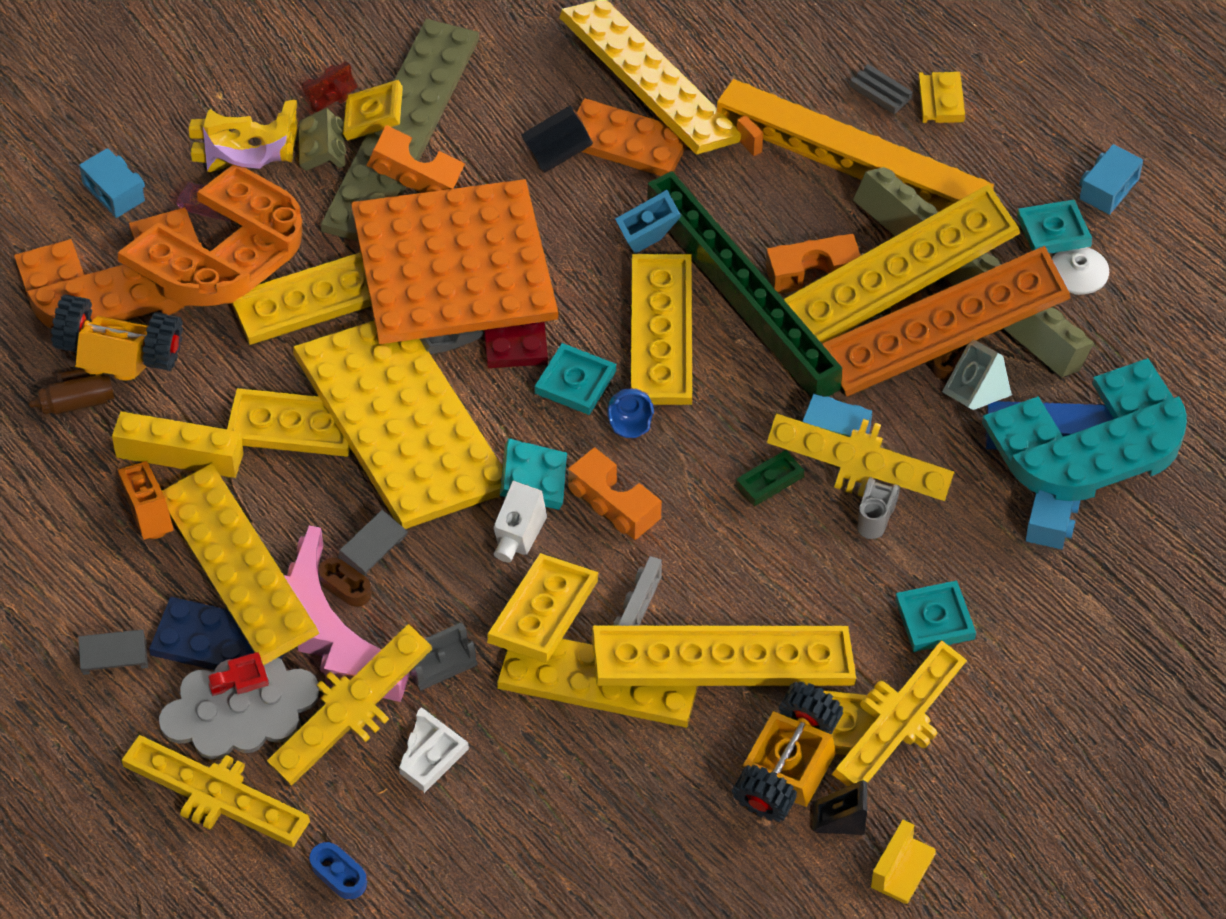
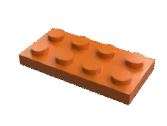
M584 98L577 111L593 141L590 147L581 152L663 176L671 171L674 172L687 147L664 122L586 98Z

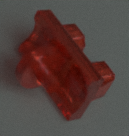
M346 61L338 66L331 65L325 69L324 75L315 80L310 78L302 83L305 96L309 99L311 108L315 112L322 110L335 101L339 103L348 100V93L358 88L351 73V65Z

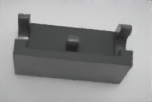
M381 510L340 549L338 558L365 576L380 559L407 536L408 531Z
M461 622L425 638L432 646V650L409 674L419 691L477 666L475 646L473 641L468 642L466 628Z
M144 630L78 636L80 670L83 675L90 674V670L135 665H140L141 669L148 668L147 642Z

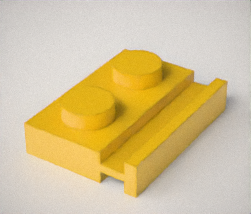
M920 72L918 83L922 122L927 123V120H935V123L964 122L965 109L961 73L932 72V75H924L923 72Z

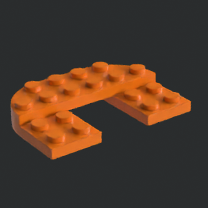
M232 165L197 192V201L242 225L240 229L209 251L157 222L118 252V262L164 287V297L178 302L180 305L213 306L233 303L254 289L289 261L298 251L302 241L301 208L295 198L283 188L245 167Z
M186 207L129 223L133 240L159 222L202 246L198 241ZM72 239L14 255L30 306L36 317L50 329L54 326L52 322L56 316L55 310L58 308V302L65 294L90 299V302H92V315L90 318L92 320L97 316L124 321L156 311L171 315L185 307L178 302L164 297V287L124 264L84 275Z

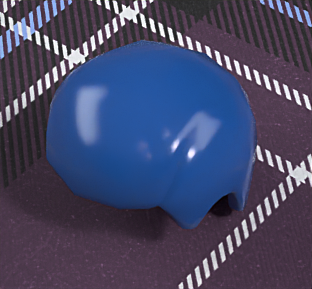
M622 389L610 399L607 416L616 434L623 438H637L650 430L654 407L647 393L639 389Z

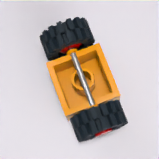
M65 294L59 300L58 308L55 310L56 316L52 322L54 327L51 329V334H53L51 342H53L52 346L57 349L77 352L75 367L83 368L89 374H113L119 380L135 379L146 367L171 371L174 368L175 361L178 359L177 354L181 348L180 342H182L183 322L181 317L156 312L149 321L150 326L97 316L92 320L90 318L92 315V302H90V299Z
M799 681V683L793 682L780 703V714L772 712L743 764L744 769L732 789L734 799L739 800L741 806L748 807L747 810L752 813L754 811L761 818L765 816L769 821L774 819L776 822L785 820L794 802L805 807L808 806L836 755L832 733L843 714V707L839 706L840 702L833 700V696L830 693L825 694L823 692L824 689L820 687L816 689L813 684L808 683L806 685L802 681Z

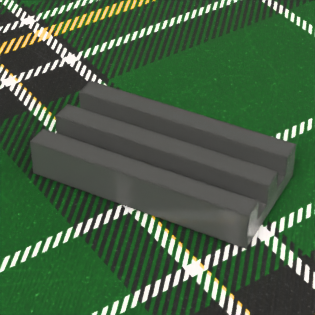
M869 64L864 67V71L860 70L857 73V78L853 77L850 80L851 88L894 115L912 99L913 92Z

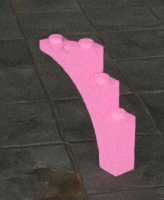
M309 525L305 537L301 536L298 541L297 560L290 563L288 574L284 576L320 633L299 645L298 651L323 657L320 670L325 675L326 685L332 687L333 684L326 678L330 671L339 680L343 676L351 680L382 649L361 639L346 627L330 608L319 582L318 570L323 549L322 530L320 527ZM407 673L383 698L401 702L410 674Z

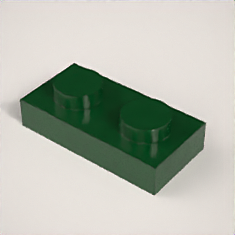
M784 450L736 479V487L755 507L804 478L805 470L787 450Z

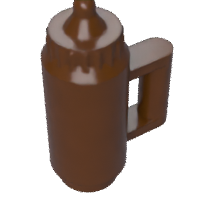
M83 368L56 373L58 383L49 384L46 388L39 389V395L34 400L29 401L28 405L32 408L42 409L43 414L52 413L56 415L107 404V400L114 399L109 375L89 374Z

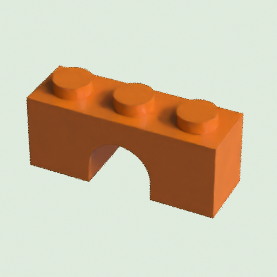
M388 125L385 126L366 166L421 193L454 189L465 163L441 151H438L433 161L429 163L419 162L409 153V144L412 137Z
M854 234L836 235L830 238L807 240L801 243L767 248L766 270L771 285L778 294L803 289L805 271L816 268L829 274L860 257L861 254Z
M594 447L568 468V487L576 497H582L591 504V507L598 515H604L613 522L615 528L620 533L627 534L636 540L661 519L662 501L640 483L625 492L612 490L611 487L617 483V464Z

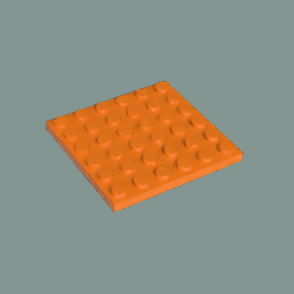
M526 179L351 202L379 344L558 320V308Z

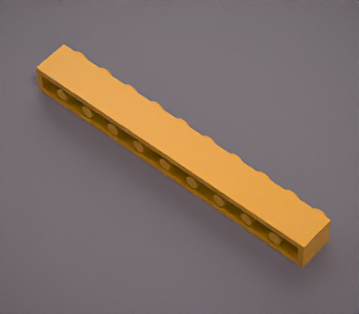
M735 79L731 81L717 101V112L723 114L736 127L737 120L746 115L763 132V140L860 180L863 179L867 171L881 167L890 169L905 185L912 187L917 195L927 203L932 204L936 211L939 212L988 184L994 190V184L982 178L967 174L957 168L935 161L930 157H925L903 146H898L878 136L871 135L851 125H846L826 115L819 114L799 104L792 103Z

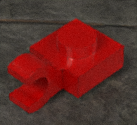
M259 652L227 661V671L217 672L208 676L210 681L208 685L212 696L223 694L232 687H235L236 693L239 695L269 686V680Z

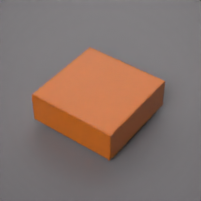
M745 115L737 120V130L741 133L740 143L753 156L762 153L763 132Z

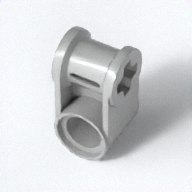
M870 477L868 479L859 508L857 530L863 537L876 539L883 535L891 513H893L900 492L899 485L895 484L891 487L875 482L874 478Z

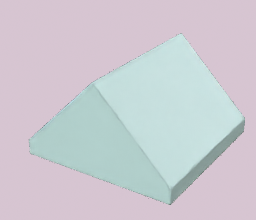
M973 339L964 350L942 392L972 410L1011 396L1003 355Z

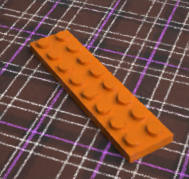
M1043 246L822 344L843 367L841 386L846 397L969 344L973 339L978 340L1069 300L1071 297L1046 247Z

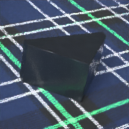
M861 780L813 801V831L816 833L865 835L867 818L866 781Z

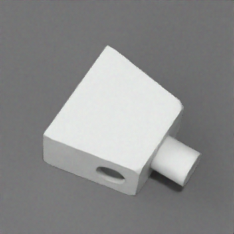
M516 481L512 482L494 525L498 544L494 556L499 560L509 563L512 561L515 552L523 555L528 554L547 518L541 490Z

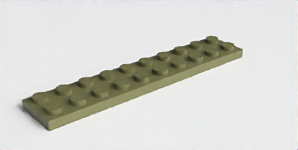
M425 19L395 80L400 81L403 89L400 125L393 126L392 128L412 137L409 144V153L417 161L420 160L479 41V32ZM383 130L366 135L321 223L322 232L358 241L351 202L402 196L406 186L366 166Z

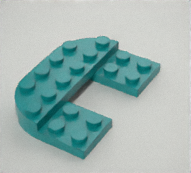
M1149 358L1093 377L1092 385L1114 418L1113 420L1063 437L1038 396L984 415L982 424L1013 475L1025 487L1037 494L1042 490L1056 495L1055 500H1085L1095 497L1096 490L1141 473L1148 472L1150 477L1170 466L1178 456L1186 431L1187 416L1180 396L1175 398L1172 396Z

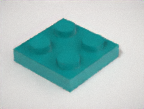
M1075 200L1018 209L1017 218L1032 251L1043 246L1046 247L1049 254L1091 247L1092 236Z
M561 343L536 383L535 394L590 415L616 373V364Z
M508 438L504 445L500 496L506 497L512 482L516 481L541 490L545 507L560 510L564 499L567 453Z
M957 580L896 593L895 601L913 652L936 648L941 640L947 645L975 639L976 630Z

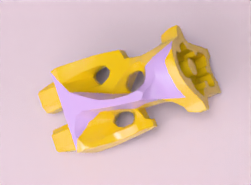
M297 100L285 101L282 112L278 113L277 119L268 125L252 122L251 116L224 117L211 109L208 110L205 119H191L189 138L204 139V143L193 142L191 148L192 161L207 163V172H214L232 165L260 169L270 162H292L294 143L298 131L296 119ZM257 137L261 139L262 143L258 146H252L249 144V140Z

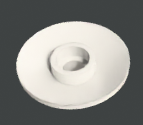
M1086 247L1057 252L1052 258L1069 293L1078 295L1094 293L1101 289L1108 280V263L1100 253Z

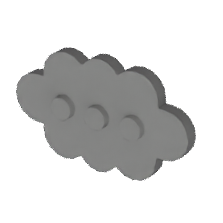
M276 658L264 665L269 686L237 695L235 687H232L223 694L212 696L208 685L210 683L208 676L217 672L227 671V661L229 660H225L216 667L214 672L195 670L189 673L183 679L180 686L181 699L167 704L162 709L159 716V726L164 737L169 741L177 744L193 741L196 751L202 757L210 760L221 759L233 749L242 753H253L259 750L266 740L274 743L285 742L297 732L299 727L298 713L311 709L318 701L320 692L316 686L318 684L316 677L304 669L286 671L283 661L280 658Z

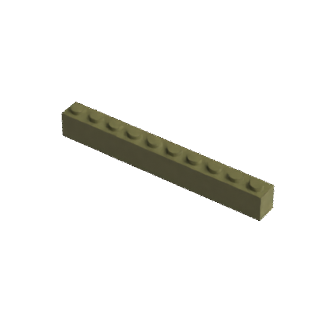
M885 167L865 172L853 199L854 202L894 236L938 213L932 204L923 200L912 187L905 185L895 176L893 171ZM985 253L944 276V278L954 286L1001 264L997 258ZM1052 307L1004 328L1061 378L1080 371L1094 344L1093 341L1085 336L1081 329L1072 325L1063 317L1060 311Z

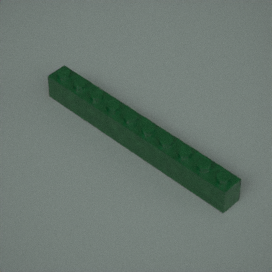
M671 171L649 182L647 201L667 190L681 214V217L669 232L685 251L691 254V258L811 398L813 394L828 397L841 390L843 367L675 173Z

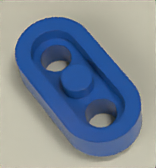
M324 842L312 849L309 857L311 870L338 896L344 899H355L365 892L367 878L364 869L334 843ZM325 861L332 862L330 866L322 865V863ZM347 882L356 883L352 887L345 886Z

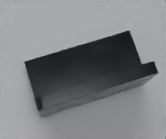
M571 105L521 134L525 144L534 154L544 173L593 144L581 118Z

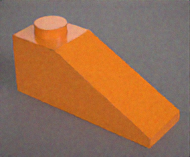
M145 461L118 469V475L143 540L148 538L158 539L166 533L174 531L165 496L148 462Z

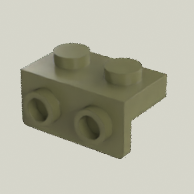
M328 108L299 121V163L305 171L329 160L338 168L345 166L344 122Z

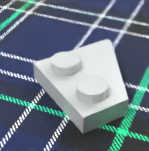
M421 707L417 712V721L413 733L411 732L407 743L408 748L403 755L399 769L400 774L425 793L469 750V746L466 740Z

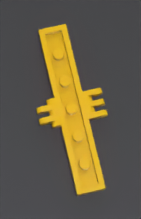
M776 413L767 443L840 467L834 488L840 490L843 486L844 478L849 479L846 492L852 494L855 483L858 482L861 483L858 496L863 497L868 479L872 477L942 501L946 500L955 471L881 448L883 438L877 437L881 424L875 423L872 433L868 434L866 430L869 420L863 419L860 429H853L851 437H847Z
M408 624L351 680L346 676L339 680L330 671L326 678L333 686L329 688L323 681L316 685L324 693L320 699L325 705L267 760L268 764L292 786L350 729L366 743L370 736L362 728L366 725L372 732L376 733L380 728L372 718L376 716L383 724L389 720L376 704L432 650V646Z
M941 640L899 692L895 691L884 681H878L874 686L875 689H872L867 694L868 698H864L860 703L862 709L876 720L842 760L832 775L846 786L861 780L868 783L902 740L907 744L911 745L914 742L919 747L926 748L930 744V740H933L937 735V731L929 724L930 718L925 712L967 660Z
M139 735L122 759L123 767L188 797L189 799L181 809L180 816L187 819L196 809L191 820L199 824L207 814L203 827L209 830L214 826L220 815L223 814L293 848L310 823L309 815L242 784L244 777L241 773L244 770L245 763L237 761L232 769L229 770L234 759L228 755L223 758L219 765L213 763L208 768Z

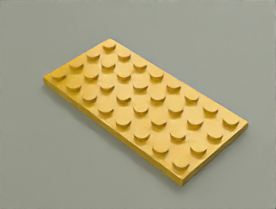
M371 321L293 347V355L334 419L343 437L349 443L351 450L391 515L404 529L500 496L503 466L430 353L424 348L420 339L379 344L375 323Z

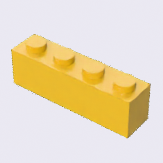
M120 412L112 434L116 458L138 462L147 461L150 464L198 471L213 463L220 476L236 478L244 454L241 432L127 412Z

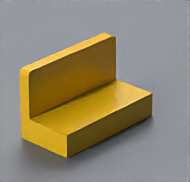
M902 820L873 870L871 888L907 904L936 854V849L914 839L915 825Z

